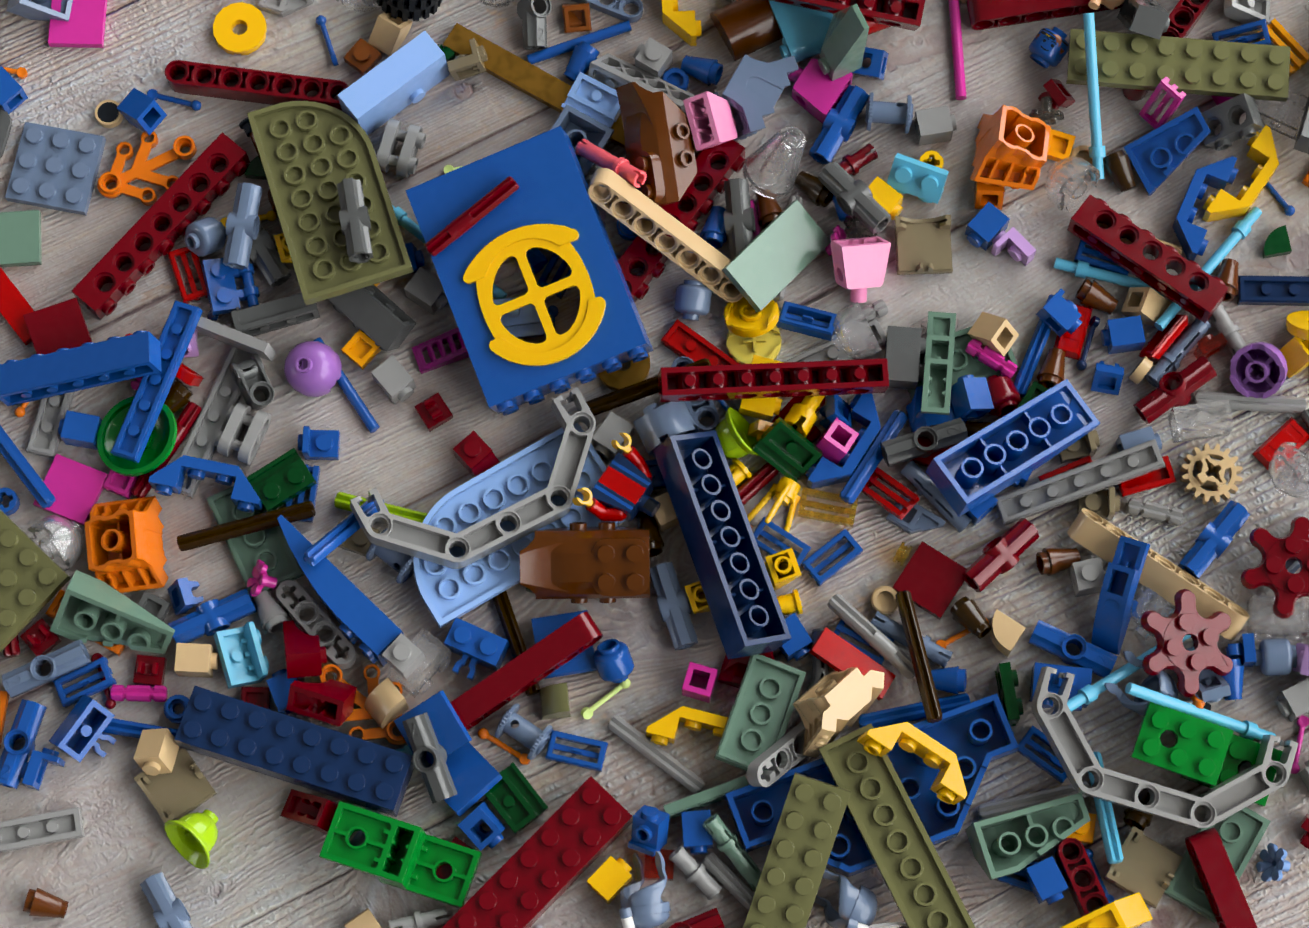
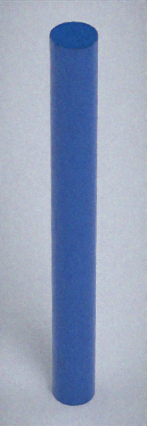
M627 20L526 55L529 63L535 64L573 51L575 45H579L581 41L591 45L632 31L630 22Z
M321 337L314 340L325 344ZM341 370V377L336 382L369 432L377 431L380 426L343 370Z

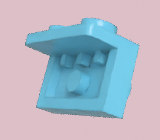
M897 153L887 184L901 194L908 193L918 197L923 202L938 204L943 194L949 171Z
M253 621L247 622L243 627L218 631L213 635L228 689L260 683L268 675L269 662L267 657L263 656L261 634L255 628Z

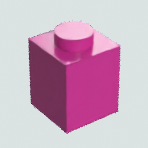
M836 417L823 432L815 446L822 451L824 458L837 465L847 454L859 433Z
M690 662L682 686V695L710 703L718 669Z

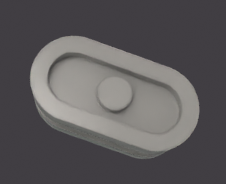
M390 118L377 153V160L382 172L387 173L391 165L397 167V176L408 178L410 173L415 174L418 166L417 151L418 149H423L426 133H422L423 128L421 126L410 124L408 131L401 130L402 122ZM398 140L404 142L400 156L394 155Z
M238 402L236 406L232 405L229 408L226 416V421L228 422L224 431L220 430L217 434L214 445L217 446V453L230 457L234 451H237V460L250 465L254 461L268 431L271 414L259 410L255 416H251V406ZM245 426H249V429L245 435L243 442L240 441L239 439L245 429Z

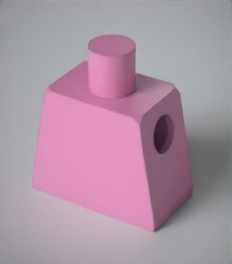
M706 91L683 100L696 151L714 147L737 138L736 121L732 116L729 102L726 99Z
M879 236L831 240L835 281L838 285L850 290L851 302H867V288L881 287L883 285L891 243Z

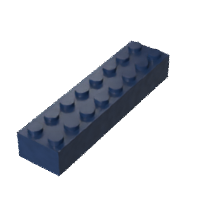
M713 430L669 436L653 452L727 659L773 652L789 641L791 635L717 432Z
M194 686L174 738L181 748L350 803L368 807L394 817L398 815L415 767L412 755L198 686Z

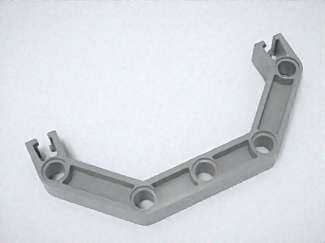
M576 387L570 390L569 397L566 398L568 403L574 402L578 410L573 415H569L561 404L564 401L562 395L552 400L551 408L564 430V435L547 488L458 533H453L389 513L375 487L369 490V495L366 498L368 503L374 502L378 511L370 517H367L360 507V502L362 501L360 496L350 500V508L366 538L372 544L452 569H460L564 517L571 509L572 498L575 496L596 428L595 417L579 388ZM583 422L587 425L588 430L579 432L574 428V424ZM556 495L561 496L566 503L562 506H556L551 502V498ZM504 521H510L516 528L513 531L507 532L501 528L500 524ZM376 523H383L387 526V530L381 534L375 533L372 530V526ZM458 546L463 548L465 554L459 558L454 557L450 554V549Z
M1048 666L1041 668L1032 700V712L1072 786L1081 794L1193 828H1208L1280 789L1289 779L1298 743L1283 740L1280 742V737L1274 735H1263L1256 763L1253 766L1198 796L1100 766L1067 705L1075 675L1068 672H1059L1058 678L1063 680L1058 694L1048 692L1050 675H1056L1057 669ZM1046 698L1052 699L1055 704V709L1051 714L1045 713L1042 708V703ZM1274 742H1280V746H1284L1279 761L1271 759ZM1270 766L1274 767L1277 773L1273 782L1268 781L1266 778V770ZM1087 771L1091 772L1095 778L1094 784L1089 788L1082 782V776ZM1143 788L1147 789L1150 793V800L1145 805L1141 804L1138 799V794ZM1199 805L1206 812L1205 818L1200 822L1194 816V811Z

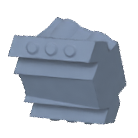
M744 55L722 93V98L729 102L732 116L736 121L737 138L733 139L734 141L746 139L766 128L763 118L775 113L773 107L784 88L790 86L787 75L799 70L795 56L768 63Z

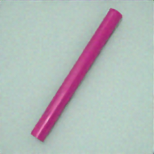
M948 0L956 100H965L967 96L959 0Z

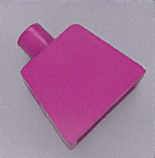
M813 58L805 69L798 66L799 70L787 76L790 81L795 83L792 88V99L823 124L830 110L836 108L846 89L852 84L853 73L831 81L829 75H824L821 71L818 59Z

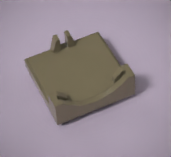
M951 215L928 219H911L895 216L897 275L944 274L953 272L950 232Z
M180 748L172 773L152 776L146 775L142 771L134 777V780L148 797L164 823L168 820L180 819L217 794L188 751L184 748Z
M1133 826L1121 846L1124 857L1123 861L1111 864L1103 879L1130 895L1140 892L1144 902L1156 908L1165 890L1170 885V881L1174 878V874L1183 857L1143 834L1144 831Z

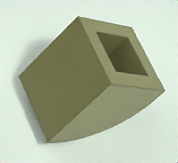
M567 683L553 684L540 689L542 720L571 717Z

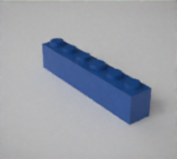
M136 331L133 335L109 337L106 341L97 343L87 342L83 343L80 347L71 349L60 348L49 354H34L30 358L22 360H7L4 364H0V401L7 406L160 373L162 372L160 341L149 331Z

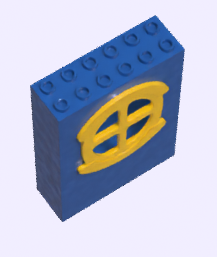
M561 126L405 190L425 243H427L507 177L511 176L519 185L517 191L479 220L477 224L456 241H453L436 256L430 254L489 408L498 414L503 413L504 416L517 412L519 410L518 406L529 402V405H533L545 400L544 395L549 393H564L571 389V384L578 381L581 384L591 382L597 378L596 374L605 370L607 373L615 372L623 367L622 363L632 360L633 363L642 361L649 357V352L653 351L597 206L588 195L589 186L571 140ZM532 248H542L557 254L570 266L572 270L571 275L547 286L539 287L526 257L527 251ZM515 257L528 291L523 296L501 305H496L493 302L495 276L506 259ZM572 286H577L580 290L578 315L572 327L566 333L557 334L546 308L545 299ZM533 304L544 328L546 340L535 344L518 339L503 326L501 317L516 309Z

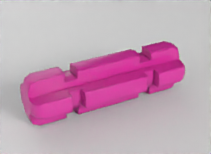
M973 338L968 343L965 350L966 353L973 357L977 356L980 362L996 372L998 370L1001 371V375L1012 378L1017 371L1018 366L1010 360L1005 361V357L988 346L983 347V343Z
M112 685L110 695L111 699L115 701H124L126 699L128 701L151 702V699H154L155 702H165L168 697V690L166 686L155 685L154 688L150 685H127V687Z

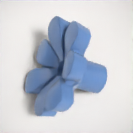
M1269 843L1267 850L1263 849L1260 852V858L1263 862H1258L1256 868L1258 872H1263L1261 875L1262 881H1271V879L1273 881H1280L1283 878L1282 871L1288 872L1290 870V862L1285 860L1287 857L1285 849H1278L1277 845Z

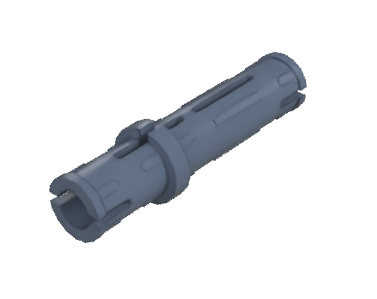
M1195 318L1185 332L1145 375V379L1152 386L1159 387L1160 379L1165 374L1176 371L1180 367L1179 363L1203 335L1211 329V324L1208 321L1204 323Z
M914 460L910 461L901 470L900 473L918 489L917 493L920 496L924 495L959 533L972 522V519L966 514L958 517L931 478Z
M877 611L871 623L884 635L908 647L903 625ZM927 635L925 637L922 636L927 658L945 668L953 652L932 642L931 637Z

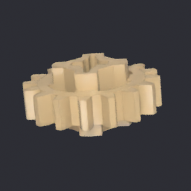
M1205 443L1202 451L1195 447L1192 450L1193 456L1186 455L1184 461L1187 464H1182L1180 467V471L1186 474L1181 476L1180 482L1188 483L1184 491L1189 492L1192 490L1194 492L1193 500L1200 496L1203 498V505H1206L1209 499H1212L1214 505H1218L1220 497L1227 502L1230 499V493L1236 494L1238 491L1236 485L1240 484L1243 480L1237 474L1241 473L1243 468L1235 466L1238 457L1230 458L1228 456L1230 453L1229 448L1222 452L1220 451V444H1216L1214 449H1210L1208 443ZM1195 463L1197 464L1196 468L1199 471L1196 477L1193 476V467ZM1207 471H1208L1209 473L1215 472V473H1216V476L1214 477V476L1212 475V476H1209V477H1208V476L1206 475V473H1207ZM1229 471L1228 485H1226L1227 481L1224 478V474Z

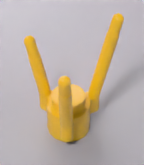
M781 477L778 484L773 483L769 492L747 515L749 523L773 497L775 503L770 509L765 523H770L780 505L788 506L790 503L784 530L789 533L796 506L801 499L797 495L801 488L800 485L788 477Z

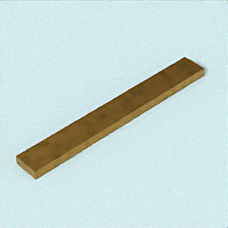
M456 23L444 41L443 48L445 46L449 47L455 52L456 56L461 54L470 55L473 53L469 40L475 38L478 45H483L488 57V61L484 62L487 73L560 113L563 111L561 105L566 101L567 94L572 86ZM620 113L617 121L611 127L614 133L609 140L625 148V134Z

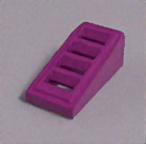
M458 327L412 347L421 374L469 357ZM459 339L462 347L458 350L454 343V340ZM443 344H449L451 353L446 354ZM437 346L441 355L438 359H436L432 349ZM426 350L428 351L431 362L427 364L422 354V352Z

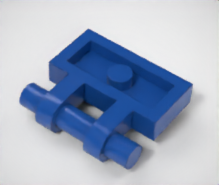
M223 258L202 261L201 265L212 315L231 313V311L236 310V307L240 309L239 301L247 300L248 308L259 305L258 297L260 294L258 287L254 284L253 274L255 271L250 260L248 269L243 270L225 266ZM242 277L244 289L237 290L234 278Z

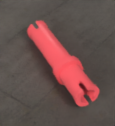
M582 139V143L579 141L576 145L575 152L577 155L586 158L597 166L614 171L634 187L639 188L640 184L643 185L647 178L646 172L630 165L629 160L623 157L618 158L589 142L587 139Z

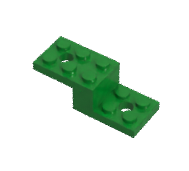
M1148 702L1130 757L1180 774V778L1213 788L1238 774L1240 762L1247 761L1253 766L1256 763L1261 743L1233 734L1234 730ZM1166 730L1173 732L1176 737L1175 744L1170 748L1163 746L1160 741L1161 734ZM1273 748L1271 759L1279 761L1283 751ZM1270 766L1266 770V778L1268 781L1273 782L1276 770ZM1269 795L1254 802V804L1265 806Z
M339 801L319 857L376 876L382 883L461 909L467 899L482 853L427 835L421 827ZM355 831L365 833V841L359 846L350 844V836ZM442 864L452 866V874L447 879L437 877V869Z

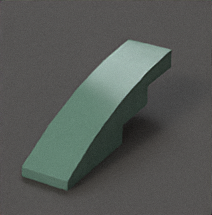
M928 311L921 413L949 415L956 313Z

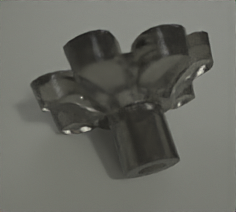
M1042 97L1041 107L1037 110L1033 109L1028 115L1031 118L1036 117L1042 121L1046 120V123L1049 125L1056 124V120L1064 119L1062 111L1052 108L1051 97Z
M854 215L853 218L846 216L844 220L846 227L844 230L848 234L847 239L877 236V233L873 234Z

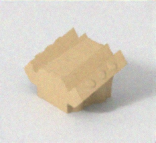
M850 667L840 672H832L821 678L793 703L805 727L804 756L817 758L820 754L819 748L833 742L846 726L852 727L859 716L868 711L884 689V672L870 670L863 676L857 667Z

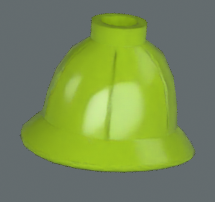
M732 407L727 409L725 418L715 428L725 457L727 459H737L748 454L760 456L752 449V445L758 441H756V437L748 435L749 423Z
M204 810L203 813H190L178 820H168L164 825L166 835L181 856L199 869H206L209 866V852L213 848L218 836L216 827L218 817L212 811Z

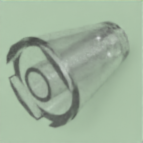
M786 126L747 157L743 165V176L751 182L750 187L753 191L763 197L772 199L790 193L795 185L806 143L805 135L801 130L793 126Z

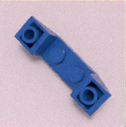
M1231 156L1199 168L1192 178L1172 226L1187 260L1194 261L1197 255L1203 256L1209 242L1204 239L1207 230L1192 224L1198 208L1193 207L1196 198L1202 200L1207 186L1224 190L1227 183L1233 184L1239 170L1234 168L1237 161L1236 157Z
M856 394L849 406L852 408V419L867 427V429L862 427L858 432L859 435L855 440L857 445L852 452L848 451L841 459L839 464L843 466L842 468L823 456L819 463L815 462L805 475L808 477L807 487L811 490L848 482L876 439L881 426L872 394Z
M183 455L151 475L148 480L151 487L155 489V493L164 496H171L172 493L181 494L186 473H188V477L196 480H204L205 477L213 478L216 483L231 486L233 482L234 487L231 500L238 510L253 513L254 509L262 511L264 506L240 467L236 465Z

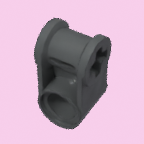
M257 354L251 355L250 359L239 364L232 363L229 365L231 375L239 387L245 403L251 406V409L261 410L274 399V389ZM254 390L263 391L266 397L265 402H259L254 398Z

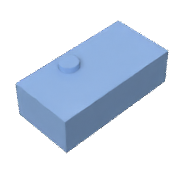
M423 31L339 93L338 99L342 112L353 118L368 136L411 103L415 104L421 101L427 91L449 76L445 54L428 33Z

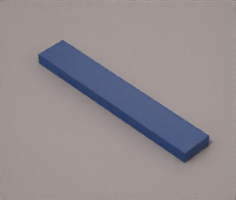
M175 300L159 337L162 372L142 377L111 450L114 456L136 463L140 462L203 311L201 308Z

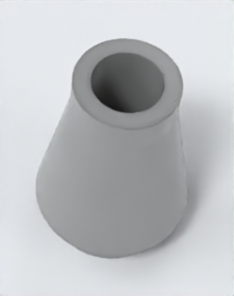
M267 590L261 591L257 597H253V600L257 607L262 629L267 630L269 634L278 633L283 630V621H288V615Z

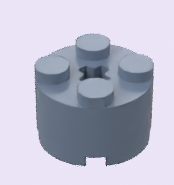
M685 401L666 402V404L661 406L658 403H653L644 408V415L633 422L649 456L652 455L653 457H655L653 450L669 436L700 432Z

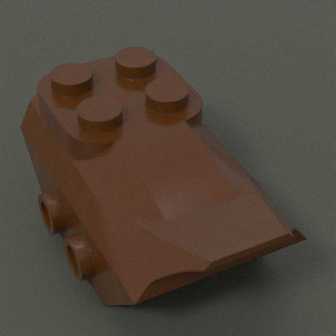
M630 82L617 87L616 92L625 134V159L629 160L630 165L643 170L647 174L645 183L643 185L640 184V187L636 189L660 207L679 202L697 174L692 133L687 115L663 91L651 92L642 88L636 82Z
M572 522L570 527L535 531V537L532 542L519 553L520 585L530 589L535 594L536 599H571V603L581 604L587 603L588 599H599L600 603H615L616 598H650L649 530L615 527V522H599L598 527H587L586 522Z

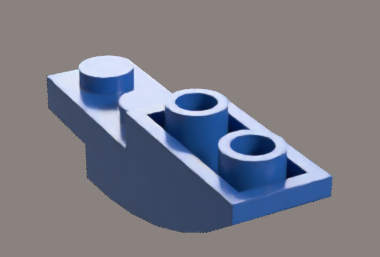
M1120 536L1113 561L1108 563L1095 614L1091 644L1108 652L1120 654L1136 600L1133 599L1150 544Z

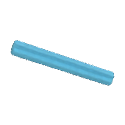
M1093 752L1100 766L1104 768L1101 753ZM1088 771L1090 784L1092 786L1094 784L1095 778L1094 775ZM1094 798L1107 862L1109 864L1120 863L1124 857L1112 803Z

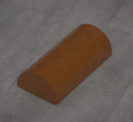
M736 0L710 13V18L734 61L783 38L768 0Z

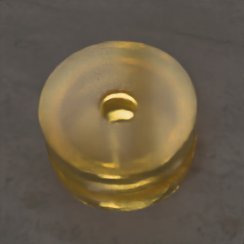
M902 542L892 562L898 561V563H901L900 566L903 567L913 546L910 545L908 548L905 546V542Z

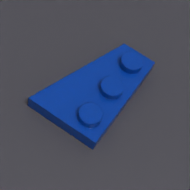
M1197 106L1124 146L1150 196L1211 132Z

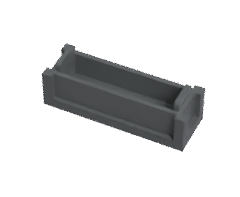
M302 292L242 310L236 307L235 311H231L235 329L253 337L320 318L317 303L306 306Z

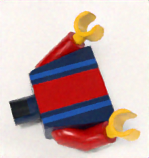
M619 433L624 439L623 445L620 446L617 440H612L611 444L615 449L623 450V453H617L591 491L585 487L577 489L578 492L582 493L583 501L575 497L572 498V502L576 506L585 505L586 510L601 521H623L624 519L632 521L639 510L652 518L661 505L660 502L650 497L653 491L652 474L644 458L634 446H631L632 440L630 435Z

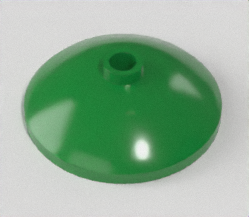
M134 396L122 400L110 409L103 418L97 434V449L106 466L120 475L140 476L155 470L168 458L176 442L177 423L174 414L166 404L162 407L139 463L114 456L111 453Z

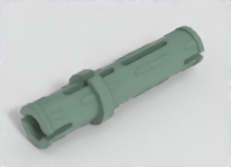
M719 815L710 816L704 821L702 826L717 843L716 847L718 850L727 855L755 892L762 873L738 842V836L734 832L731 833Z

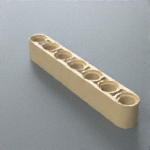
M600 168L594 172L588 188V195L593 202L723 300L733 303L742 299L743 295L734 285H731L733 283L722 271L731 261L729 258L614 171L608 168Z
M1086 508L1080 510L1067 531L1071 539L1108 563L1113 561L1120 536L1135 539ZM1149 548L1139 583L1174 606L1176 592L1182 589L1190 590L1196 597V610L1201 617L1207 618L1217 611H1223L1230 616L1231 625L1229 629L1219 635L1226 639L1234 640L1249 619L1250 615L1248 612Z

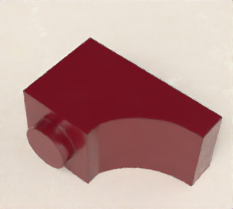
M474 430L453 448L455 458L473 477L500 463L492 449Z
M283 621L287 678L321 676L322 664L327 663L326 646L320 647L319 635H308L300 631L294 621Z
M333 679L322 683H307L294 680L290 684L287 710L340 727L353 712L357 687Z
M291 789L280 816L327 834L338 804L322 797Z

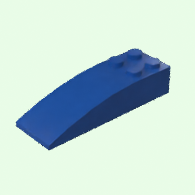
M1065 379L933 458L926 473L958 517L1058 455L1099 426L1100 422L1068 379Z
M280 515L277 519L291 551L318 597L339 622V629L342 631V634L353 645L358 642L362 654L372 664L378 661L384 667L387 662L384 660L382 653L401 633L403 634L402 630L326 557L315 566H310L303 559L304 553L312 544L285 517Z

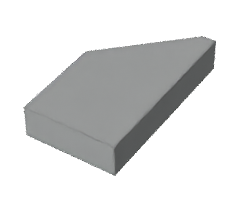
M259 0L257 8L261 11L285 17L313 4L314 0Z

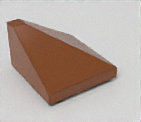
M589 3L562 4L565 33L592 31Z

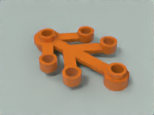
M154 131L150 135L143 132L141 135L142 142L133 166L130 170L123 173L125 162L133 157L134 150L128 142L119 143L116 147L117 155L110 172L102 174L98 179L97 187L100 194L110 199L123 194L140 199L146 206L153 205L157 201V195L152 188L146 187L141 189L128 183L138 179L165 187L168 190L169 183L176 181L178 177L174 175L165 176L152 171L179 158L182 160L191 159L197 150L193 139L189 136H180L174 141L173 149L147 161L151 149L158 145L159 139ZM148 136H153L154 140L152 142H145ZM190 147L188 153L181 152L182 148ZM123 148L130 149L127 154H121ZM112 182L116 183L115 188H107L108 184ZM147 193L153 194L150 200L143 199L144 195Z
M328 664L322 668L321 683L327 682L326 675L328 673H335L337 676L336 681L349 684L343 679L342 670L337 665ZM369 664L363 670L364 679L367 681L368 696L379 685L380 669L375 664ZM368 669H375L377 676L369 678L366 674ZM392 682L396 687L399 688V691L402 694V686L397 682ZM356 690L354 703L360 708L353 709L352 714L344 722L373 719L364 707L367 698L358 690ZM394 720L382 729L380 727L363 729L360 726H355L349 731L350 736L356 730L361 731L363 740L386 738L393 745H403L406 743L402 735L395 736L392 730L396 727Z

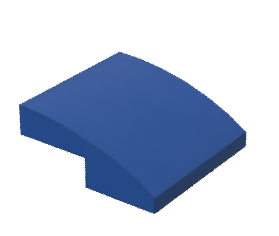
M588 610L531 619L535 644L577 615L588 612ZM593 645L544 679L597 671L593 660Z

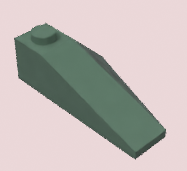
M857 3L833 14L825 36L818 63L823 74H828L831 81L862 67L869 26Z
M78 570L75 571L65 591L50 629L51 632L73 641L82 640L83 643H86L87 640L103 642V646L112 647L113 644L126 645L131 650L159 654L166 653L175 632L169 625L104 581Z
M1077 793L974 822L965 830L974 858L989 879L993 880L1019 872L1091 819L1082 794Z

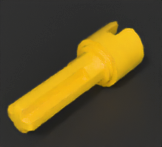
M805 396L801 403L793 404L784 421L790 426L793 424L798 426L796 430L806 438L817 420L815 411L825 396Z

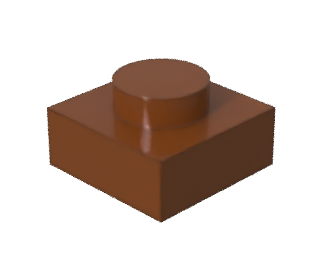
M360 38L343 58L347 64L364 76L383 57L378 50Z

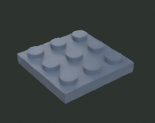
M25 122L5 195L6 200L87 216L106 143L105 137Z

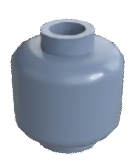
M205 217L187 226L185 244L197 256L209 255L221 250L225 245L226 229L215 218Z
M684 280V284H680L676 288L675 311L683 313L682 319L699 321V316H705L710 312L712 290L700 281Z
M1286 638L1263 639L1259 644V649H1255L1257 662L1254 666H1260V670L1265 676L1289 675L1292 668L1297 667L1296 646L1291 645L1290 641Z

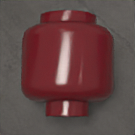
M998 375L988 377L987 383L994 409L988 413L1002 418L1018 408L1021 399L1011 378Z

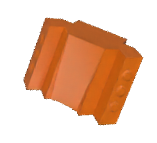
M1002 105L993 115L983 114L977 126L980 131L975 139L976 151L971 165L975 168L970 180L983 182L987 185L996 184L999 187L1008 186L1012 189L1034 190L1040 177L1041 167L1047 162L1051 126L1046 125L1039 118H1031L1023 114L1013 106Z
M155 496L94 504L90 511V520L84 522L88 570L94 571L95 578L104 581L120 593L162 588L169 579L163 569L167 559L163 550L162 530L164 526L158 517L162 507Z

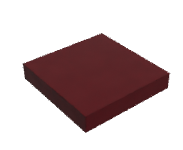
M77 297L23 315L36 354H49L60 348L71 349L80 347L83 343L93 342Z
M922 541L892 588L897 592L910 591L915 605L940 620L965 582L962 573L966 568Z

